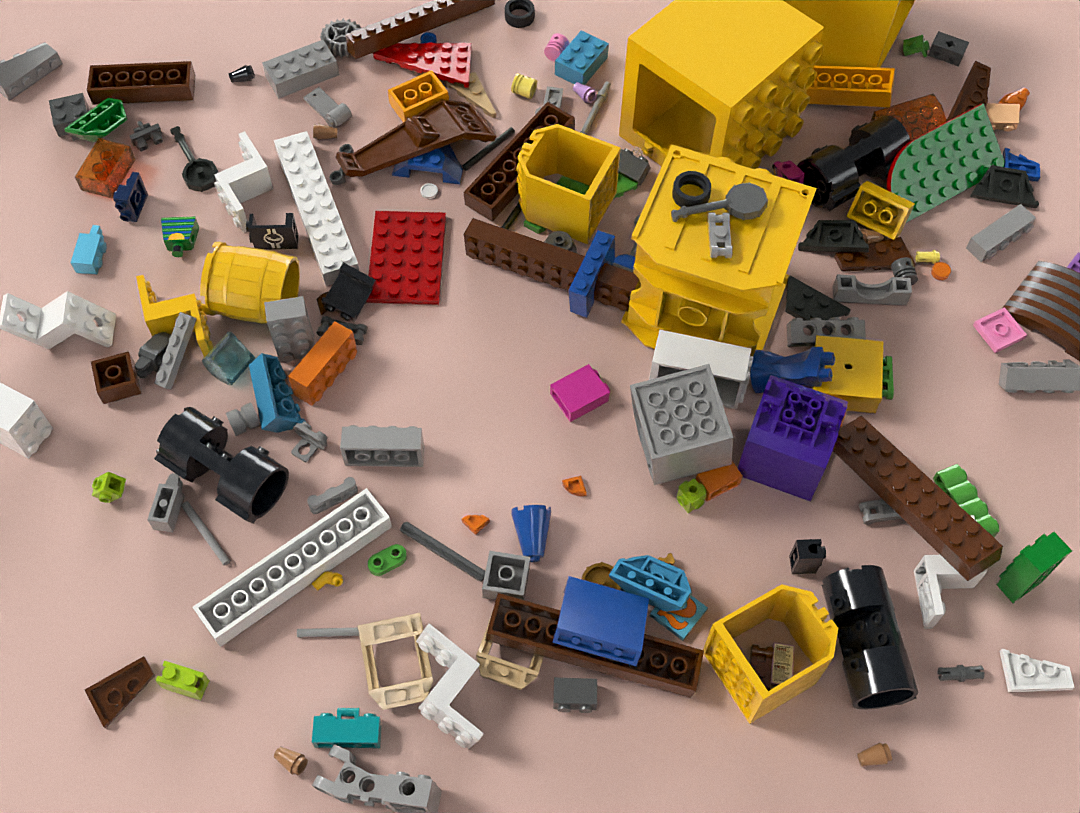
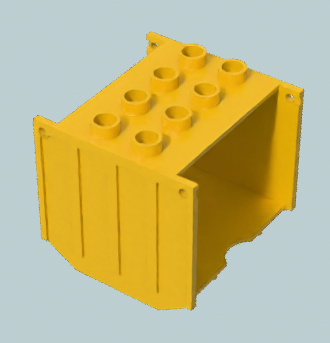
M671 144L631 236V239L637 243L633 273L639 278L641 287L631 292L629 311H625L621 323L625 324L644 346L652 349L656 347L659 330L751 348L750 356L754 355L755 350H763L789 278L786 272L817 188L774 176L766 169H751L735 164L726 157L715 158ZM686 171H697L708 177L711 182V194L708 203L725 200L727 193L734 185L750 182L764 188L768 204L760 217L742 220L730 215L732 258H725V256L710 258L708 213L715 212V215H722V213H729L728 210L722 208L691 214L686 218H679L677 222H673L671 211L681 208L672 197L673 183L679 174ZM687 184L680 188L688 196L703 194V190L696 185ZM715 223V225L722 226V223Z

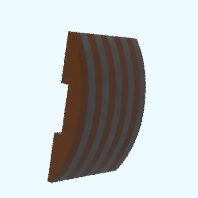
M1038 261L1003 308H1006L1017 323L1031 332L1033 329L1038 330L1067 348L1065 353L1080 361V273L1058 264Z

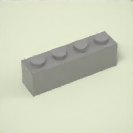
M1020 204L971 237L966 249L980 262L987 258L991 259L998 250H1004L1011 241L1015 242L1024 232L1026 234L1030 232L1034 227L1033 223L1036 217Z

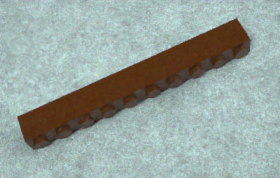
M433 0L408 11L398 13L395 16L346 34L348 52L355 59L361 58L495 5V0Z

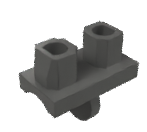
M138 121L139 127L133 129L134 134L129 135L133 146H136L141 152L149 148L146 141L150 139L153 140L155 145L163 142L161 128L158 123L151 126L150 123L143 125L141 121Z

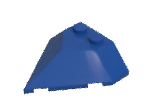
M450 144L395 164L392 176L407 178L410 177L411 170L442 173L444 183L460 184L463 168Z

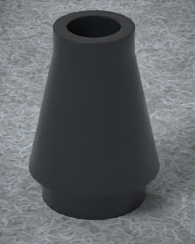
M244 65L229 73V78L232 83L252 81L255 78V74L251 65Z

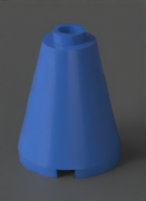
M545 505L523 506L524 509L519 511L518 507L511 509V515L523 556L530 557V562H539L545 553L551 507L546 509Z

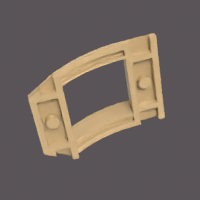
M488 623L476 654L477 662L480 664V676L522 690L537 678L544 657L533 654L528 669L489 655L493 642L485 640L489 626Z
M416 613L358 625L369 695L383 710L424 701L428 696L433 678L428 653L424 652L419 647V643L416 642L423 632L421 614ZM414 636L422 679L380 687L373 644Z

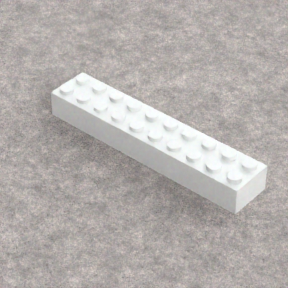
M306 131L274 140V144L326 286L334 284L343 262L359 270V266Z
M366 488L193 606V609L221 647L306 588L325 571H330L392 527L390 517Z

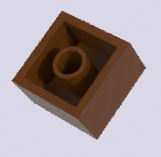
M129 351L91 361L96 391L103 404L142 394L135 362Z

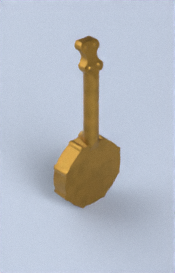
M668 553L666 558H658V560L672 566L675 564L672 553ZM601 562L586 567L582 580L621 590V587L609 577L610 572L614 568L613 566Z

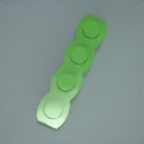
M956 464L936 472L933 477L935 484L969 515H974L975 520L995 537L999 532V524L996 519L989 515L988 506L978 497L976 487L967 480L966 471Z

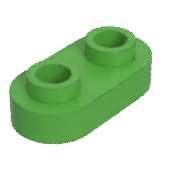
M395 544L372 555L368 560L369 571L375 576H381L401 566L407 559L405 548ZM399 552V555L393 556V553ZM376 561L381 562L378 566L374 565Z

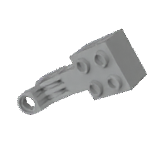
M333 745L328 754L331 758L336 757L344 762L335 782L317 775L312 784L317 790L344 803L353 804V800L356 799L365 802V806L374 807L375 802L386 805L387 809L398 813H437L442 792L436 783L431 780V777L427 775H418L417 778L409 777L410 774L405 772H396V775L389 774L388 776L370 774L356 766V758L349 750L337 745ZM355 774L354 781L347 783L348 778ZM375 783L374 789L366 792L367 786Z

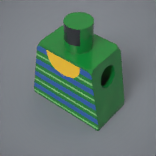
M196 216L161 218L163 240L167 250L172 251L174 257H182L183 251H189L194 248L199 232Z

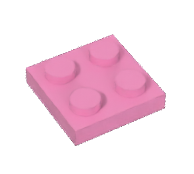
M1005 307L975 321L973 324L974 328L994 353L1024 340L1027 336Z

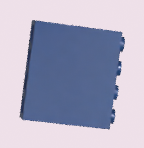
M568 576L552 643L637 666L642 653L649 598Z

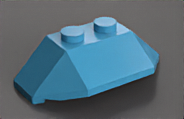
M649 555L619 559L609 574V577L624 591L649 598L650 605L665 612L682 610L692 594L684 570Z

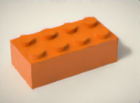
M335 321L288 376L294 396L311 406L322 398L324 391L333 385L338 374H341L345 370L347 363L357 355L353 331Z

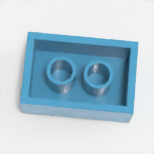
M581 30L555 60V75L572 84L579 82L585 85L608 58L609 43Z

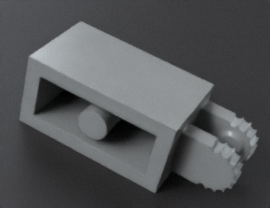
M175 473L167 477L168 479L165 484L159 483L147 519L153 530L172 533L174 531L184 499L182 493L183 482Z

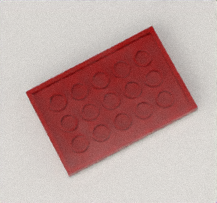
M375 211L368 276L376 280V285L367 299V303L439 305L446 213Z

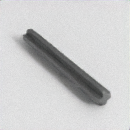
M409 522L402 524L400 528L402 533L480 582L484 580L485 570Z

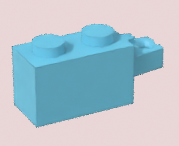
M93 225L89 234L79 233L70 262L76 273L98 274V270L102 266L103 253L106 252L107 245L104 242L103 231L98 225Z

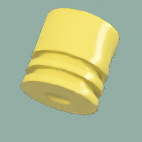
M517 73L512 82L511 92L531 99L536 92L537 80Z

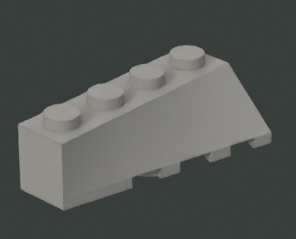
M44 42L26 50L24 54L18 53L13 55V58L10 60H1L0 93L10 101L62 65L58 52Z
M1063 359V363L1056 360H1048V364L1032 361L1031 365H1028L1026 362L1001 363L999 385L1006 392L1015 393L1017 390H1024L1029 393H1035L1036 390H1043L1046 393H1054L1055 390L1073 393L1074 391H1080V366L1070 359Z

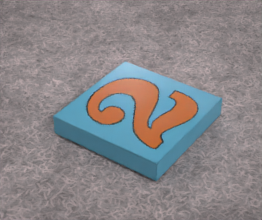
M690 595L682 610L665 612L655 607L649 616L683 641L705 614L708 607Z

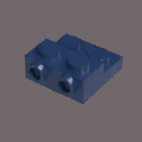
M132 172L130 178L126 181V185L119 184L117 191L113 195L115 208L120 212V219L126 222L138 221L148 196L139 172Z

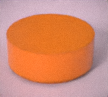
M944 262L935 263L931 270L932 276L937 280H945L951 273L950 266Z

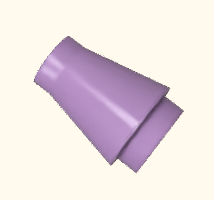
M579 82L574 84L573 91L585 103L595 101L597 97L595 88Z

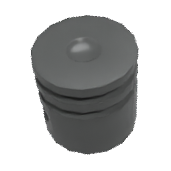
M900 258L892 263L891 268L894 277L911 278V286L918 281L911 258Z

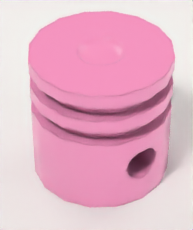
M553 34L544 49L545 56L555 62L569 45V40L562 34Z

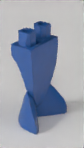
M812 347L804 352L786 357L768 351L755 350L750 371L753 390L755 393H764L770 375L799 385L821 387L822 382L832 381L831 368H825V365H834L835 355L833 352H824L822 347Z

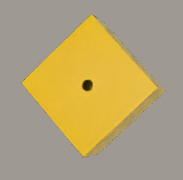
M816 335L814 347H822L824 352H833L835 364L825 365V368H831L832 381L822 382L821 387L811 386V389L848 401L846 411L876 413L882 400L884 341Z

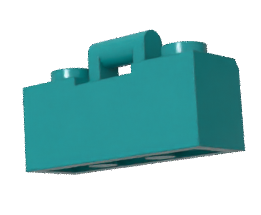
M338 708L337 718L331 713H321L320 716H314L312 744L314 748H332L333 745L342 748H380L381 719L372 713L360 716V708ZM342 717H354V719H342Z

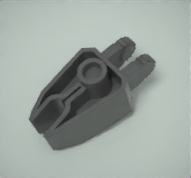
M166 332L155 334L139 349V359L135 364V368L138 370V377L147 378L152 371H159L171 334Z

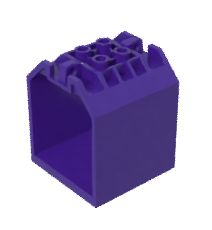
M770 375L738 465V470L743 475V478L811 502L837 440L848 401Z

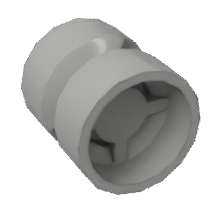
M252 403L243 405L241 411L234 409L226 413L235 436L246 432V427L254 429L261 426Z

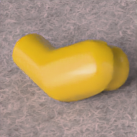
M325 571L311 584L319 591L325 584L335 585V587L341 586L343 578L338 572Z

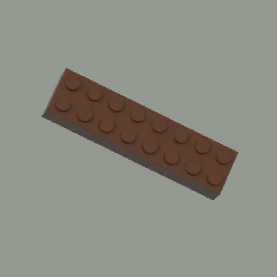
M547 102L463 192L465 205L493 222L519 193L518 183L516 182L518 172L516 171L519 163L518 155L524 143H533V140H530L532 132L556 124L575 130V117Z

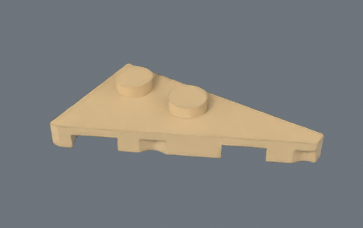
M476 72L470 73L469 88H465L464 84L458 82L452 84L446 81L448 88L452 87L459 96L464 97L473 106H479L486 115L496 118V112Z

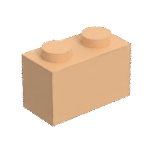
M987 103L986 111L993 130L998 129L1010 132L1017 129L1020 104Z

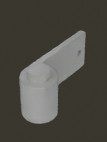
M320 87L304 97V100L326 120L330 127L337 128L352 117L351 110L346 104L341 103L338 105Z

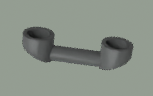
M344 144L340 147L339 152L354 153V150L350 144ZM341 167L339 171H334L330 174L329 178L334 185H340L346 181L345 173Z

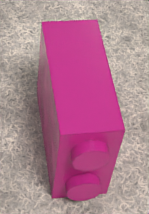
M589 364L550 384V395L570 422L609 401L610 389L608 385L600 380L597 370L592 369Z

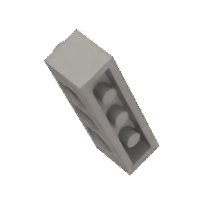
M838 317L829 318V320L811 318L810 321H803V318H794L786 325L788 347L815 346L816 335L866 340L865 320H859L858 317H850L847 320H840ZM841 327L847 329L848 335L842 334ZM804 328H808L811 331L810 336L804 333ZM822 328H827L830 334L825 335L822 332Z

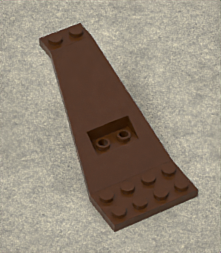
M441 99L412 118H407L405 122L354 153L337 152L335 158L345 175L349 177H363L461 139L468 141L479 140L485 143L488 141L495 142L496 134L471 103Z

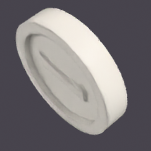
M427 183L421 187L420 192L425 199H433L438 194V188L432 183Z

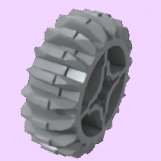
M344 18L339 21L337 19L336 22L331 21L330 24L325 25V28H322L320 38L324 40L335 58L337 56L341 58L343 56L349 57L351 54L347 49L345 35L354 30L361 29L359 24H356V21L351 22L350 19L345 21Z

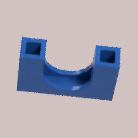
M597 231L568 290L570 312L588 317L594 304V288L599 272L604 263L612 265L615 260L614 235Z

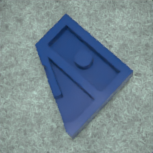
M1004 148L1005 168L1026 171L1029 181H1039V163L1029 160L1021 154L1016 156L1009 152V148Z

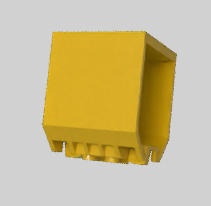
M559 124L534 130L530 135V140H533V143H524L518 155L519 163L516 168L518 172L516 182L518 183L520 195L518 202L526 221L554 232H566L572 239L588 244L617 193L621 147ZM558 173L590 187L586 194L583 195L543 178Z
M781 584L712 624L703 648L704 656L749 724L814 686L834 658L838 627L832 619L828 622L824 621L829 612L825 607L818 610L814 605L818 603V599L811 591ZM766 619L784 622L790 634L813 664L770 691L766 689L733 640Z

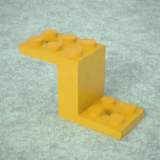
M144 275L136 276L145 323L152 337L161 332L172 335L179 313L188 314L197 318L192 332L195 331L197 342L205 361L213 359L211 351H214L212 340H210L209 326L206 323L207 315L203 312L202 302L197 300L195 293L157 302V297L152 290L150 281H146Z

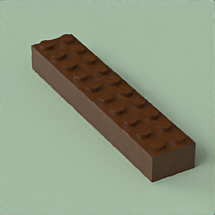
M472 218L463 234L466 255L470 258L484 261L489 265H495L504 270H510L521 276H527L538 282H544L555 288L567 291L585 257ZM604 263L596 280L594 300L628 312L631 292L639 289L641 282L633 272Z
M862 415L839 429L832 451L967 581L1000 560L1003 545Z
M497 594L485 637L486 641L689 698L697 690L704 650L644 634L642 653L637 666L552 643L560 610L504 594Z

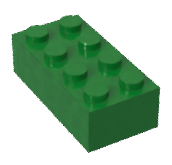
M1055 532L1048 536L1044 533L1035 540L1032 546L1027 545L1019 552L1020 554L999 575L1001 579L996 585L1012 603H1015L1041 584L1072 550Z

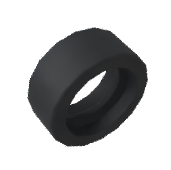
M509 0L506 3L505 20L509 25L516 28H524L533 23L535 8L530 0ZM522 9L528 13L523 16H516L511 12Z
M686 171L676 177L673 183L672 197L677 205L680 207H690L708 203L711 194V182L708 177L697 171ZM687 184L696 185L703 190V194L688 196L680 188Z

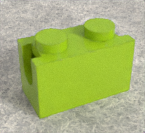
M164 661L162 677L157 676L155 680L159 686L201 701L210 681L205 673ZM197 681L200 682L199 687L195 688Z

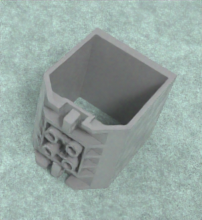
M709 364L630 385L636 427L654 485L732 464L733 435Z

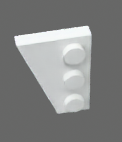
M1006 649L999 651L1008 692L1063 691L1075 688L1070 667L1046 660L1032 659L1024 654L1010 653Z

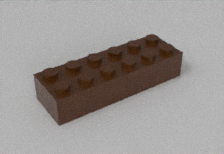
M191 61L90 65L87 93L92 105L100 104L107 98L122 100L123 103L194 100L196 75Z

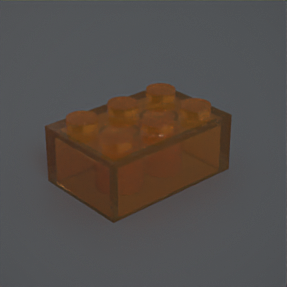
M98 138L75 176L80 189L113 199L114 192L117 191L119 184H122L136 160L131 147Z

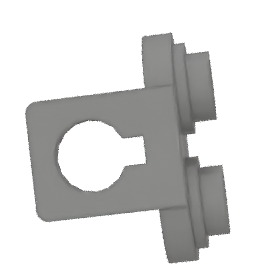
M297 423L293 427L294 431L302 439L293 448L291 453L303 462H308L318 448L325 449L327 446V436L321 431L317 433L311 431L312 427L308 423ZM310 444L309 453L301 455L299 449Z

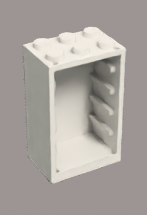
M659 330L649 380L709 364L723 407L737 410L738 404L743 403L744 394L749 383V372L753 362V356H750L751 348Z
M0 383V444L29 459L38 450L39 445L51 434L53 427L34 400Z

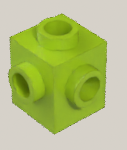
M107 472L93 481L92 496L99 498L98 500L101 502L110 503L122 497L126 479Z
M695 478L689 482L684 481L678 487L676 499L687 513L704 505L707 494L706 489Z

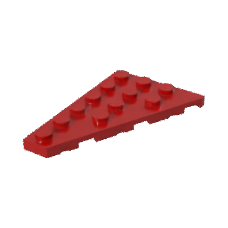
M396 43L373 52V58L376 60L385 61L389 64L394 62L400 64L402 68L421 74L432 70L440 80L448 81L452 84L458 82L464 84L465 88H469L472 43Z

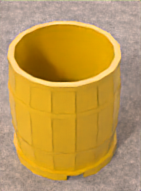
M219 241L214 242L212 245L215 248L213 253H208L205 258L201 275L200 296H205V304H201L206 315L214 316L218 314L231 319L265 324L267 321L264 302L298 297L300 266L295 256L245 246H229L226 242Z

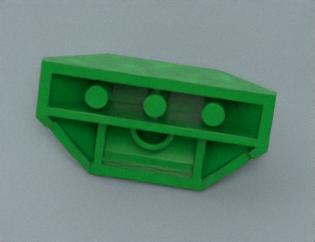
M105 99L67 126L65 132L83 140L97 142L127 121L122 100Z

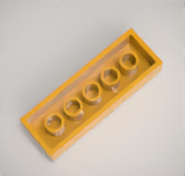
M814 65L813 70L817 72V77L806 92L810 96L809 104L869 107L891 106L895 68Z

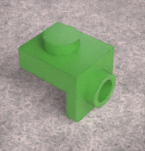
M923 35L903 40L905 56L922 52L923 56L927 57V50H930L928 40L925 41Z

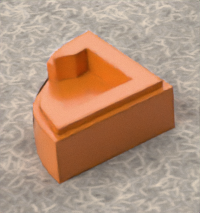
M581 476L562 480L564 488L569 493L575 496H586L587 492Z
M467 515L461 519L462 523L475 535L490 523V519L484 515Z

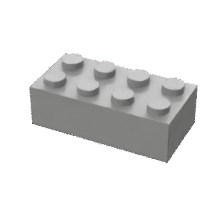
M324 40L262 62L265 76L278 99L339 75L337 61Z
M304 297L264 302L267 325L279 361L290 362L304 358L315 345Z
M355 425L342 427L340 449L345 466L423 467L424 440L422 428L415 426L398 428L396 426L358 427Z

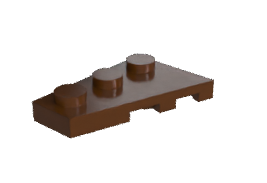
M145 656L85 689L104 728L155 677Z

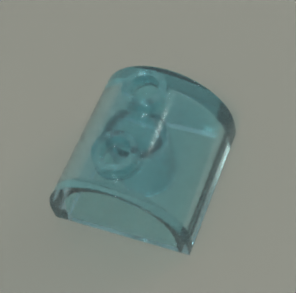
M229 331L203 358L202 362L206 369L218 380L227 385H233L249 364L255 360V357Z

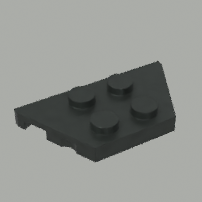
M994 165L989 167L970 195L972 198L1013 205L1021 204L1031 208L1039 206V202L1035 201L1032 192L1034 190L1029 183L1026 171Z
M818 220L814 228L806 234L807 238L798 244L799 251L869 252V245L865 243L863 234L858 230V225L854 220Z
M791 275L789 276L786 313L795 318H803V321H810L811 318L829 320V318H839L844 315L846 317L850 314V308Z

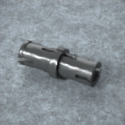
M982 665L939 667L938 674H941V676H938L940 681L958 680L959 682H964L966 679H984V672H980L984 668Z

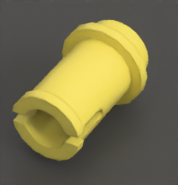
M936 250L932 252L917 251L915 256L916 263L932 262V264H935L940 260V253L936 252Z

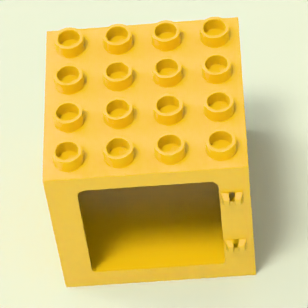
M674 0L628 37L619 136L661 167L671 144L715 158L726 157L735 164L751 169L758 168L761 158L765 154L770 157L775 155L783 143V138L787 135L793 138L804 124V120L800 118V115L810 102V96L806 92L817 77V72L813 70V67L822 56L825 48L820 44L824 27L783 0Z

